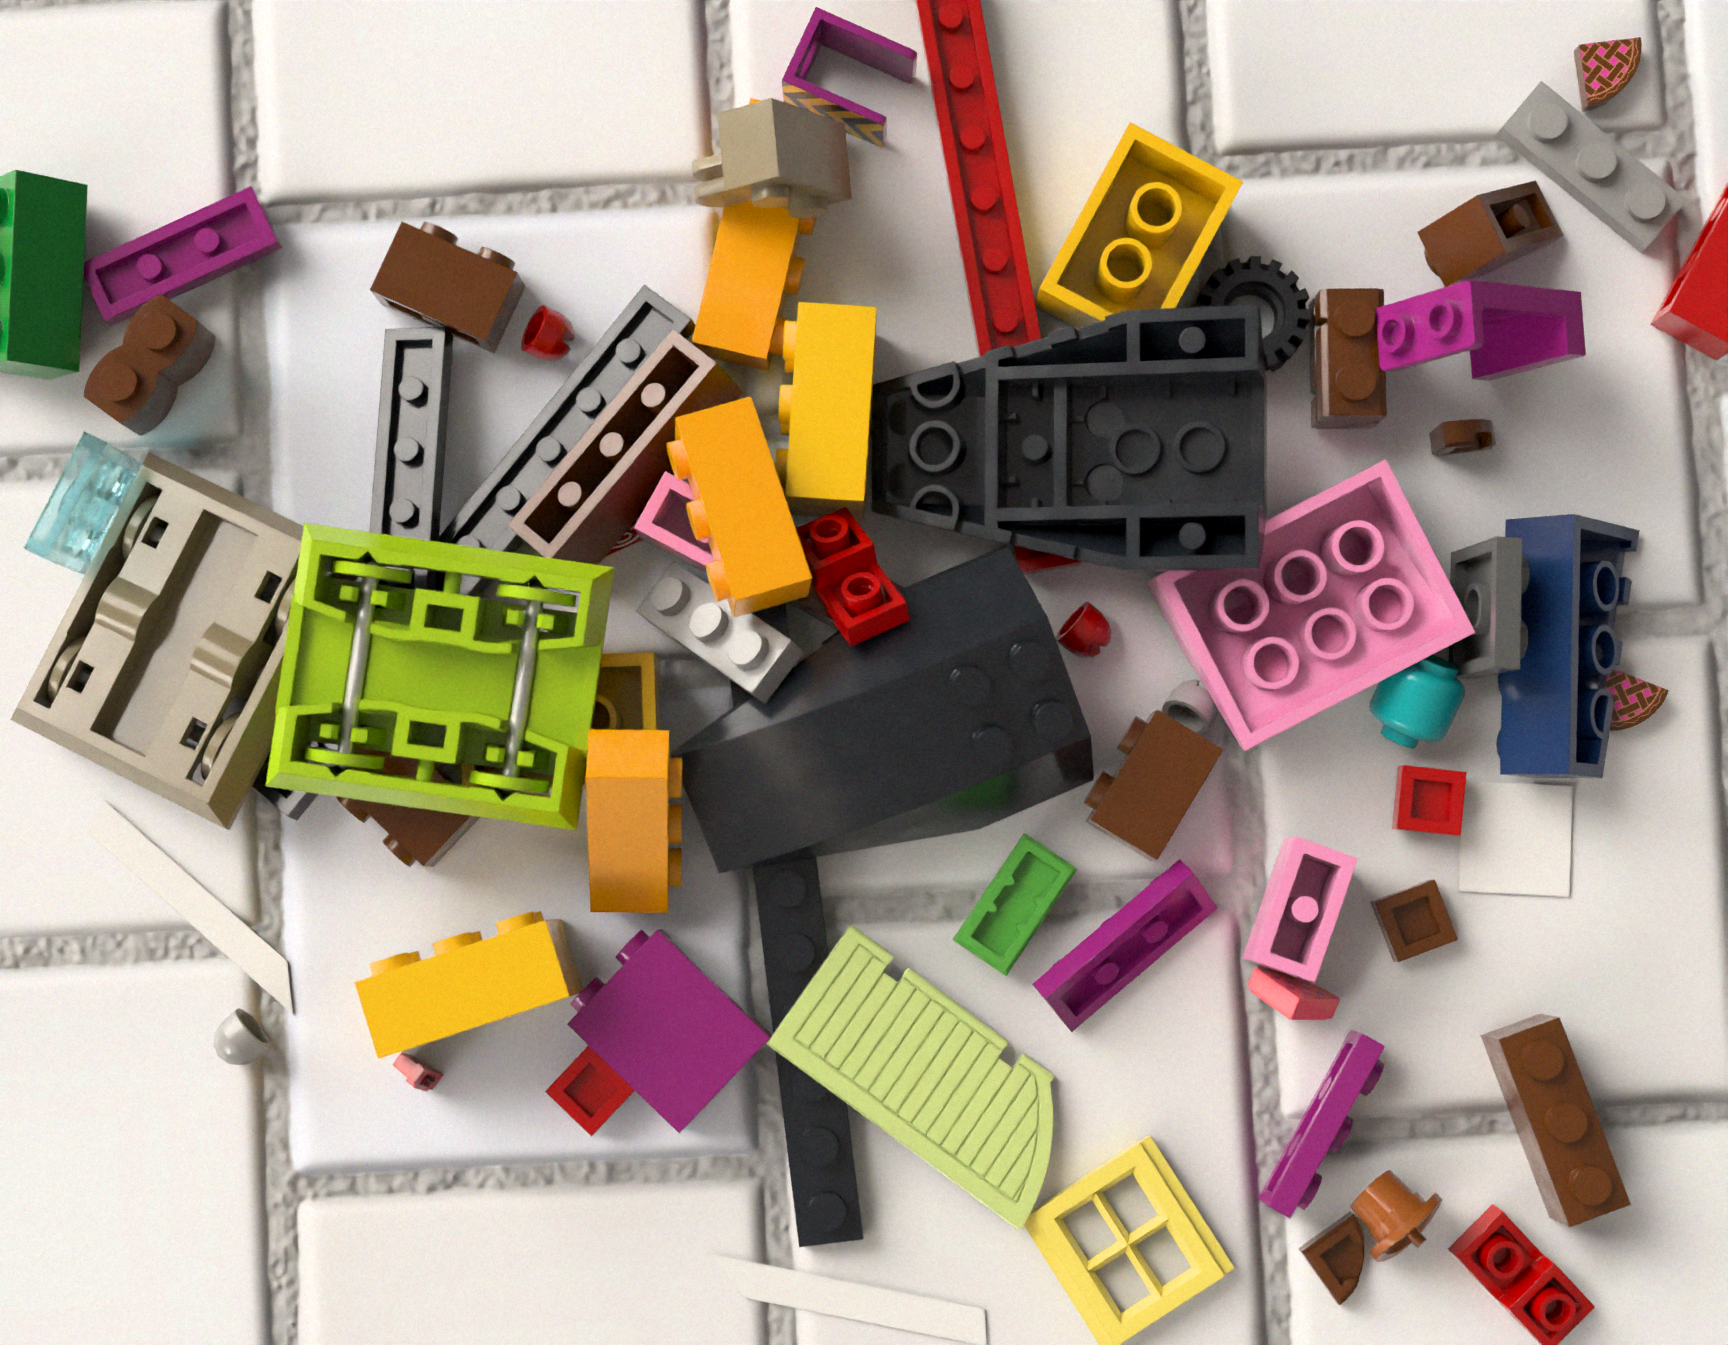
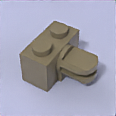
M774 98L717 113L721 153L692 161L693 177L699 181H704L694 187L695 201L701 206L728 207L750 201L755 207H781L789 210V216L793 218H814L828 213L827 205L852 199L845 123Z

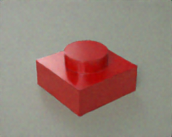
M1409 765L1398 766L1392 829L1461 836L1467 772Z
M588 1045L545 1092L590 1136H593L635 1090Z

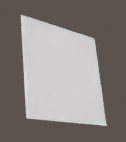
M1466 780L1459 846L1458 891L1570 897L1573 786Z

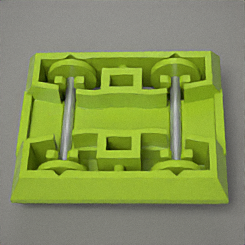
M304 523L275 710L276 719L266 786L577 830L587 764L588 735L593 723L615 568ZM337 559L347 560V561H354V562L337 561ZM382 566L410 570L415 568L446 573L443 592L378 585L379 580L411 584L413 572ZM335 573L362 577V582L336 579ZM462 575L522 585L497 584L496 596L527 601V606L460 595ZM546 589L580 594L578 612L543 608L544 604L575 607L577 595ZM375 605L382 606L384 608H377L375 607ZM358 725H365L368 727L358 728ZM311 741L338 745V749L310 747ZM354 748L391 752L394 756L419 759L417 775L412 777L374 770L384 769L386 757L354 752ZM523 748L532 749L530 751H522ZM435 761L503 768L502 773L470 770L469 782L480 784L476 786L433 780ZM519 771L554 776L551 795L543 794L549 792V780L521 776Z

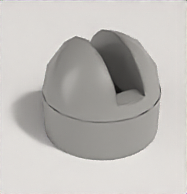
M1199 680L1183 681L1173 689L1164 703L1162 711L1167 716L1202 736L1207 733L1214 722L1218 708L1208 691L1198 686Z
M238 1008L222 1021L215 1031L213 1046L217 1056L226 1063L247 1065L256 1061L272 1047V1043L262 1026L250 1014Z

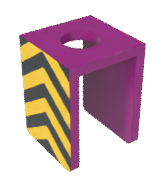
M815 7L781 80L783 100L785 103L814 113L823 114L825 117L845 123L846 133L878 147H883L887 139V118L884 115L806 81V78L821 46H825L899 80L912 84L916 76L917 52Z

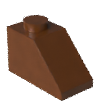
M1536 180L1476 195L1417 232L1425 247L1424 256L1429 268L1436 276L1441 278L1445 287L1477 279L1564 236Z

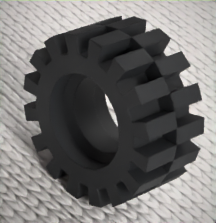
M1250 256L1248 261L1243 263L1240 262V258L1231 260L1225 268L1221 270L1219 267L1211 274L1206 284L1202 287L1193 307L1229 306L1234 299L1243 295H1255L1264 299L1274 313L1273 329L1269 335L1263 338L1266 371L1271 370L1273 373L1281 368L1288 359L1290 360L1305 340L1308 333L1306 327L1311 321V309H1306L1305 304L1309 299L1306 288L1298 289L1296 282L1299 280V277L1292 270L1288 275L1279 270L1283 263L1272 259L1269 265L1261 263L1262 256Z

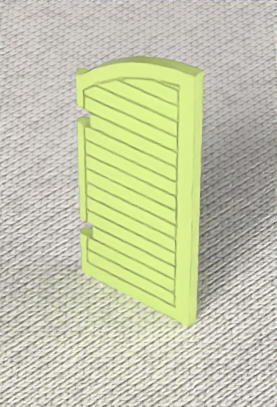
M851 924L766 1044L1015 1229L1021 1230L1034 1208L1050 1160L1053 1138V1101L1050 1083L1054 1075L1025 1053L1021 1054L1013 1067L999 1059L998 1057L1008 1044L1005 1038L911 968L905 970L899 982L884 973V970L894 956Z

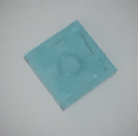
M84 431L34 526L24 549L48 561L85 575L143 463Z

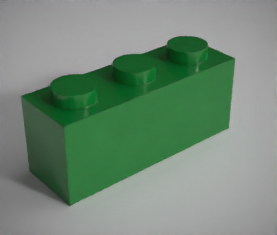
M14 170L0 176V372L48 380L79 372L87 184L20 170Z

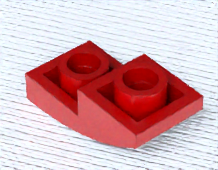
M846 507L795 528L812 576L811 584L850 647L910 621L906 601L877 563L873 542Z
M1493 1204L1447 1249L1540 1345H1558L1595 1308L1561 1269L1544 1256L1510 1218Z

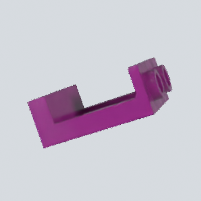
M1467 280L1375 308L1379 363L1383 371H1397L1470 351L1472 379L1490 381L1586 356L1581 292Z
M657 929L651 937L643 930H640L615 956L623 966L605 984L596 976L570 1003L578 1013L567 1025L680 1133L771 1038L772 1034L755 1017L752 1019L670 940L671 937L663 929Z

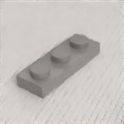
M1542 81L1496 134L1640 253L1652 243L1687 201L1680 193Z
M675 561L671 563L636 609V612L649 623L764 704H766L804 653L792 640L752 613L733 618L727 599L717 602L709 584Z

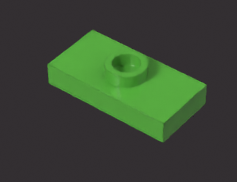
M1023 833L952 940L1007 976L1078 869Z

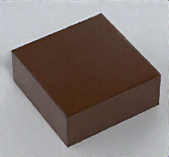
M1435 880L1424 881L1370 902L1393 962L1404 961L1458 940Z

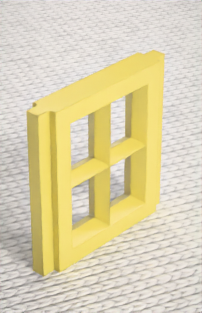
M1150 1135L1135 1142L1033 1208L1024 1224V1227L1099 1345H1120L1235 1269ZM1133 1174L1158 1213V1216L1128 1234L1103 1192ZM1092 1200L1118 1242L1088 1260L1062 1219ZM1166 1226L1192 1268L1166 1285L1161 1286L1136 1245ZM1126 1253L1151 1294L1121 1313L1095 1271L1121 1254Z

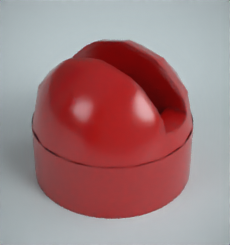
M545 305L540 306L534 312L524 330L521 340L522 351L543 360H560L570 351V347L563 341H573L575 338V331L571 321L563 314Z
M1087 601L1078 607L1063 624L1056 635V641L1070 653L1080 658H1092L1100 653V646L1106 647L1110 643L1112 632L1110 624L1103 613Z

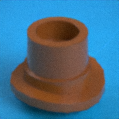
M1387 1170L1357 1196L1350 1208L1372 1232L1371 1236L1378 1244L1369 1253L1377 1262H1382L1398 1255L1410 1246L1411 1243L1419 1248L1427 1240L1421 1233L1432 1220L1442 1202V1198L1435 1192L1425 1201L1417 1192L1413 1193L1391 1170Z

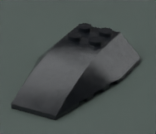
M1258 304L1126 310L1105 316V320L1079 328L1071 326L1047 333L1048 337L1014 347L1006 345L986 351V355L960 363L952 361L873 384L871 512L1127 572L1261 568L1267 518V380L1261 314Z
M1005 545L899 589L898 592L907 603L910 621L851 647L840 630H838L820 643L822 647L790 670L766 704L754 696L744 704L742 702L738 703L670 753L672 758H682V784L719 873L979 830L1094 780L1091 734L1044 609L1008 546Z

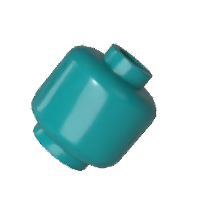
M1432 654L1380 681L1369 704L1370 711L1377 720L1384 724L1380 733L1390 741L1411 749L1416 748L1419 740L1425 742L1443 740L1466 692L1464 685L1456 678L1459 669L1448 661Z

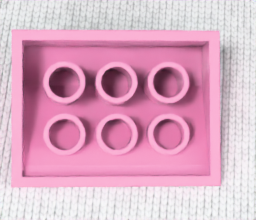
M1386 459L1266 520L1260 569L1166 571L1146 582L1176 641L1243 751L1475 633Z

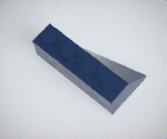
M1577 514L1506 519L1505 537L1522 538V556H1525L1529 563L1528 586L1521 595V620L1526 623L1528 629V646L1524 657L1520 659L1519 670L1498 674V687L1502 695L1501 729L1496 742L1497 753L1500 758V775L1527 778H1603L1614 705V697L1609 690L1605 689L1606 676L1614 670L1616 665H1620L1623 642L1613 632L1617 606L1629 605L1632 580L1628 577H1621L1625 552H1637L1640 530Z

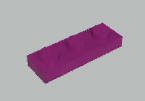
M250 186L85 261L84 278L104 322L113 326L133 317L146 302L162 294L170 300L282 249V246L258 193Z
M1179 859L1111 918L1104 921L1097 930L1071 952L1057 961L1032 985L1059 1019L1073 1032L1217 909V906L1196 875Z
M1350 1030L1258 1197L1259 1200L1288 1218L1292 1217L1297 1207L1305 1210L1309 1206L1322 1181V1176L1316 1173L1323 1158L1328 1150L1336 1153L1344 1144L1351 1131L1354 1120L1347 1116L1359 1093L1364 1096L1370 1094L1383 1072L1385 1063L1378 1058L1385 1047L1384 1045L1363 1033Z

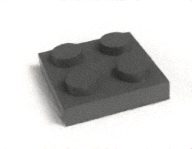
M1494 537L1451 552L1450 584L1475 630V633L1449 646V663L1459 669L1456 678L1475 679L1520 669V659L1524 657L1528 646V629L1526 623L1521 620V595L1526 591L1529 581V563L1527 558L1522 556V538Z

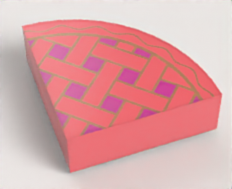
M1255 967L1247 985L1251 993L1290 1020L1332 1019L1340 1001L1339 997L1311 982L1267 968Z

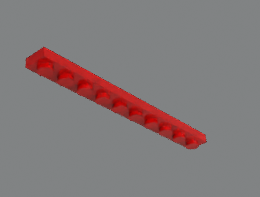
M915 0L978 357L986 355V351L1006 345L1014 347L1041 339L980 0ZM1012 545L1014 557L1024 575L1078 566L1082 562Z

